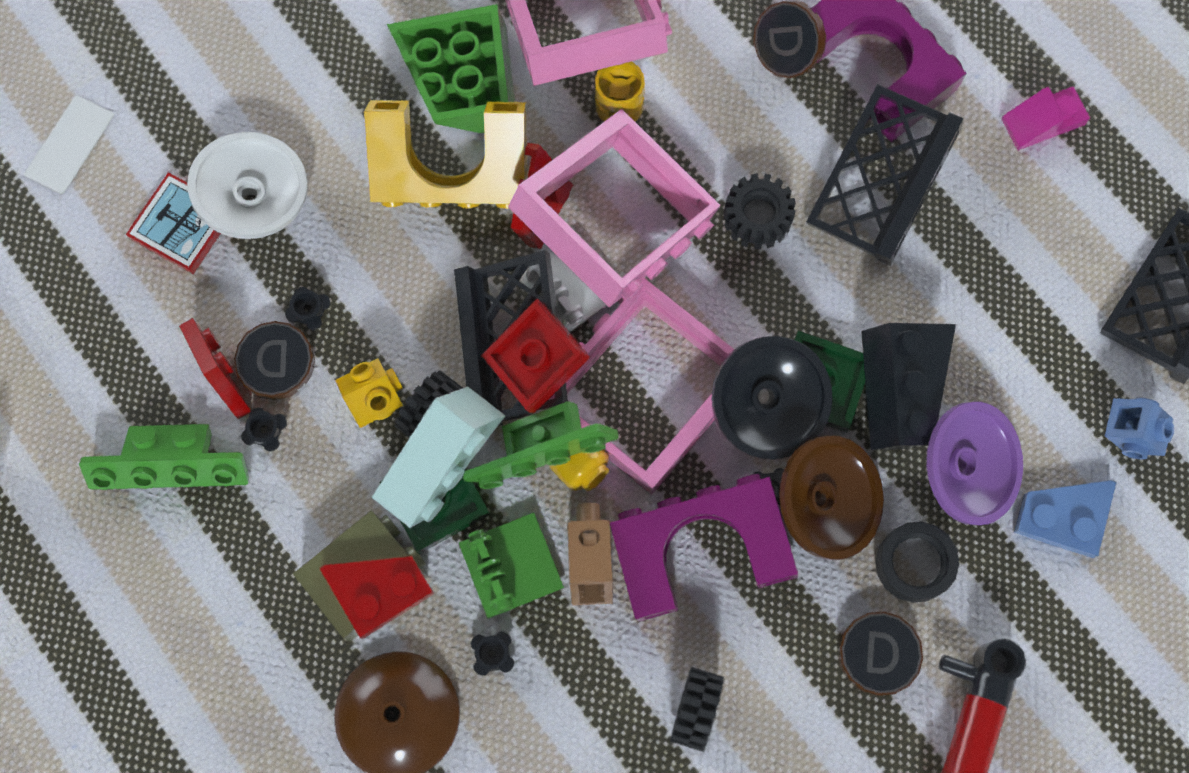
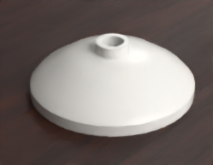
M238 132L214 140L196 156L188 174V193L196 214L206 225L215 231L234 238H261L282 230L298 216L307 196V176L298 155L284 142L262 133ZM247 195L256 196V198L251 201L243 199Z

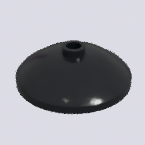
M780 336L755 338L734 349L719 367L712 387L713 414L722 434L740 451L762 459L790 457L802 444L817 438L825 428L832 407L831 381L821 360L804 344ZM762 389H766L769 392V399L762 404L759 401L758 395Z

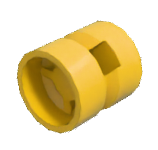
M631 61L598 70L595 77L596 112L603 122L621 109L635 122L640 118L644 108L645 80L639 66Z

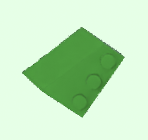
M497 4L387 24L435 124L482 134L484 133V110L487 102H515L507 27Z

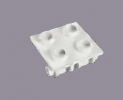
M551 252L550 258L558 320L571 333L607 305L554 252ZM539 264L529 266L519 281L532 289L540 277Z

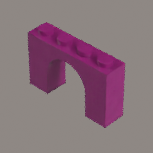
M821 0L811 8L822 19L826 32L825 51L821 59L852 37L865 34L883 37L900 50L906 64V73L887 89L932 109H935L958 91L967 74L963 70L961 62L955 56L949 55L937 43L934 34L929 29L923 28L912 17L908 7L901 2H897V0ZM880 98L874 110L878 124L900 116L896 104ZM903 108L905 114L912 112L906 108ZM924 116L909 120V127L911 128ZM903 123L883 129L881 132L892 143L905 132Z
M759 474L745 476L736 480L737 486L725 490H721L719 485L707 487L696 492L697 498L683 502L680 497L668 498L657 503L658 509L642 513L641 508L626 510L618 514L619 520L610 522L635 620L641 622L679 611L667 568L668 548L678 531L698 520L709 519L723 522L732 527L741 536L747 548L758 589L798 578L796 564L769 477L761 479Z

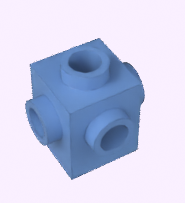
M1113 398L1105 437L1122 450L1123 455L1130 458L1143 460L1147 459L1148 455L1165 456L1167 444L1174 435L1173 418L1154 400L1147 398Z

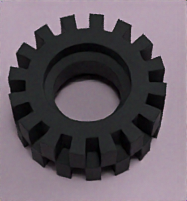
M758 173L751 174L749 181H747L746 177L739 179L738 186L734 184L730 189L726 199L723 219H726V230H732L731 237L735 241L738 238L742 239V246L748 247L749 243H754V249H761L762 244H766L767 248L774 246L776 240L780 243L784 239L785 234L789 232L796 212L794 210L796 202L795 198H790L792 191L789 186L785 189L782 188L783 181L777 178L776 182L773 183L770 181L771 175L765 174L764 179H758ZM752 200H764L772 206L774 217L764 224L754 223L747 218L744 210L745 206Z
M441 370L433 372L430 378L426 377L422 385H418L415 388V393L412 397L409 396L405 401L407 403L406 406L400 409V415L396 418L395 422L397 424L395 427L410 438L435 398L460 390L463 387Z
M691 667L678 707L670 742L701 752L705 750L723 690V676Z

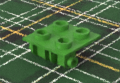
M534 512L484 532V529L477 530L468 535L469 539L459 542L487 619L564 588Z

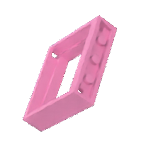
M505 0L533 86L668 52L667 36L672 35V29L669 25L668 13H661V0H634L643 22L541 47L526 1Z
M621 109L519 184L508 208L610 308L620 298H623L626 302L630 300L641 289L643 284L640 281L646 276L650 280L657 277L667 266L668 263L665 261L667 258L672 256L675 260L678 259L692 244L690 239L693 236L701 239L714 226L710 220L721 205ZM612 147L689 221L623 277L608 265L544 201L547 196Z
M644 278L641 281L643 284L641 289L627 302L620 298L618 300L620 306L611 316L605 313L597 321L592 330L595 333L586 344L579 343L591 358L566 382L567 394L644 306L720 366L734 349ZM712 394L647 470H644L612 442L606 443V448L604 449L609 455V460L652 495L715 421L712 409ZM580 417L581 428L590 425Z

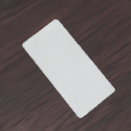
M78 95L74 96L26 169L24 176L59 194H64L114 117V113Z

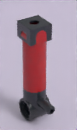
M999 639L983 644L974 654L973 665L946 654L941 657L938 665L939 670L970 682L942 773H988L1016 680L1022 675L1026 666L1024 651L1012 640ZM995 650L1003 653L1006 657L1007 668L1003 673L998 672L992 666L991 656Z

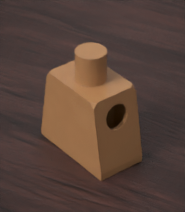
M581 503L576 506V521L568 523L569 583L572 606L613 604L610 523L607 520H601L599 504Z

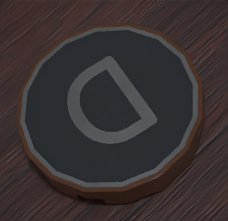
M785 0L770 5L760 15L754 29V46L757 57L765 69L778 77L792 78L809 73L817 61L822 58L825 51L826 32L823 21L803 1Z
M272 321L259 324L244 335L237 345L234 364L236 375L245 388L259 398L278 400L291 397L298 392L297 390L304 383L307 384L312 377L315 357L313 347L302 331L289 323Z
M885 611L869 612L853 620L842 633L838 646L839 664L844 674L860 691L875 696L893 695L909 687L919 675L923 662L922 643L913 626L902 617Z

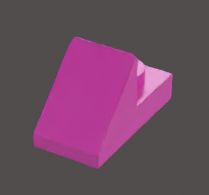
M1046 87L1003 115L1001 120L1017 151L1084 126L1090 120V117L1074 87L1054 94L1049 87Z

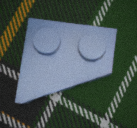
M1109 480L1027 492L1023 495L1014 533L1095 558L1099 555L1116 482Z

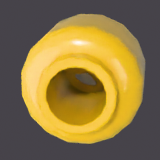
M604 449L594 453L580 452L570 456L571 460L565 464L549 465L550 469L570 490L579 491L584 489L588 492L598 486L609 473V468L607 467L609 455Z

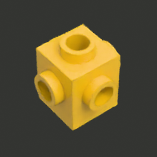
M378 358L371 362H362L351 369L350 373L335 380L345 403L360 428L375 420L388 418L396 409L403 406L397 394L398 391L403 389L393 368L385 371Z

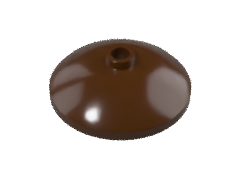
M841 436L817 437L802 444L790 457L781 479L780 506L786 527L800 547L818 558L828 560L846 559L866 548L879 528L883 514L884 495L878 470L865 450L855 442Z
M395 651L374 656L359 665L348 676L339 692L334 713L336 735L346 756L366 773H425L445 757L456 739L460 724V704L456 689L443 669L421 655ZM391 706H397L400 709V718L396 722L391 723L386 718V712Z

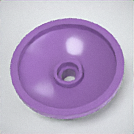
M966 402L949 409L937 422L928 445L927 474L931 489L942 509L958 522L968 525H986L997 521L1013 505L1022 482L1023 455L1018 435L1012 423L999 409L984 402Z

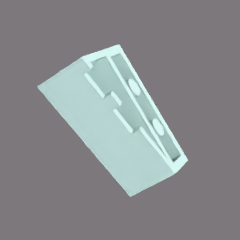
M469 387L435 398L372 498L409 528L424 520L430 522L441 510L444 504L441 501L448 490L454 488L465 473V468L506 415Z

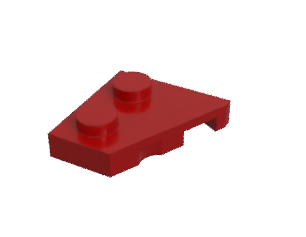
M412 556L329 564L319 568L361 639L435 594Z

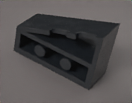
M887 323L861 331L871 450L909 449L929 445L931 434L939 419L956 324Z

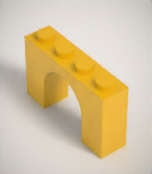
M370 100L364 111L370 202H381V205L385 207H398L404 203H419L420 206L427 208L438 207L442 203H457L462 208H475L480 206V204H496L499 208L509 209L508 206L518 188L519 179H527V155H524L527 145L526 102H487L484 110L485 156L473 170L456 176L438 174L427 168L416 156L411 141L409 101Z

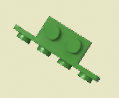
M567 401L502 426L506 456L465 471L463 480L479 484L481 489L497 488L504 484L503 480L531 476L537 472L536 468L544 465L565 464L571 460L570 456L580 452L594 453L606 448V443L619 439L618 431L598 423L581 428L577 404Z
M209 424L129 426L120 456L81 457L79 463L86 484L91 490L247 485L249 481L248 470L241 452L208 453L212 437Z

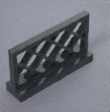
M877 84L806 221L807 225L875 256L878 261L891 266L962 129L964 118L951 112L946 115ZM880 98L896 104L900 116L878 124L874 110ZM903 108H906L912 112L905 114ZM924 116L936 122L931 134L914 140L908 124L909 120ZM871 118L874 126L865 128ZM903 123L909 142L887 149L881 130ZM876 132L882 151L860 158L856 146L859 139ZM925 143V145H924V147H923V149H922V151H921V153H920V155H919L916 146H919V145ZM911 148L916 161L913 168L896 174L890 155ZM853 152L856 160L847 163ZM885 157L891 176L869 184L863 165ZM858 167L864 186L843 193L838 180L840 175L846 170ZM907 178L901 189L898 181ZM894 183L898 195L895 203L878 209L872 190ZM836 186L838 195L830 197L834 187ZM867 192L873 211L851 218L845 199ZM841 201L847 220L830 225L818 219L824 206ZM889 213L883 224L880 215ZM876 217L880 232L873 245L857 237L853 224ZM849 226L851 234L841 229Z
M1178 208L1104 324L1100 334L1172 371L1170 377L1185 384L1189 378V322L1177 324L1172 306L1189 303V268L1182 253L1189 251V242L1179 244L1174 231L1179 222L1189 227V212ZM1169 240L1171 246L1164 247L1167 241ZM1174 254L1179 271L1160 274L1155 261L1157 257ZM1150 270L1152 276L1145 278L1146 274ZM1183 278L1188 295L1169 299L1163 282ZM1155 284L1161 301L1141 305L1136 290L1138 287ZM1131 300L1133 307L1126 308L1127 304ZM1164 309L1169 326L1149 330L1144 312ZM1136 314L1141 332L1128 335L1115 328L1114 325L1119 318ZM1186 330H1188L1187 334L1185 335V337H1184V339H1183V338H1182V335H1181V331H1186ZM1172 333L1177 346L1174 355L1170 357L1157 350L1152 337Z
M543 250L477 269L469 266L454 269L466 387L472 389L506 415L498 426L503 425V421L533 415L527 412L518 400L513 408L502 410L501 396L507 389V386L502 380L499 382V376L481 355L495 342L494 338L497 340L500 336L493 331L492 321L501 308L513 316L505 330L536 299L543 301L558 318L550 253ZM539 264L540 277L531 289L519 280L529 266ZM502 274L508 278V281L497 298L489 293L488 278ZM516 285L528 292L517 312L504 304ZM566 383L555 393V398L549 399L536 413L567 402Z

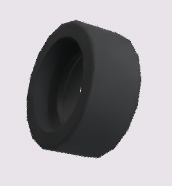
M920 521L905 523L891 531L879 545L875 563L877 576L887 591L898 599L916 603L929 601L949 589L957 577L959 557L957 548L947 533L936 525ZM919 538L926 540L936 548L940 555L941 568L939 575L932 583L926 586L916 587L906 584L898 577L894 570V552L899 544L907 539Z

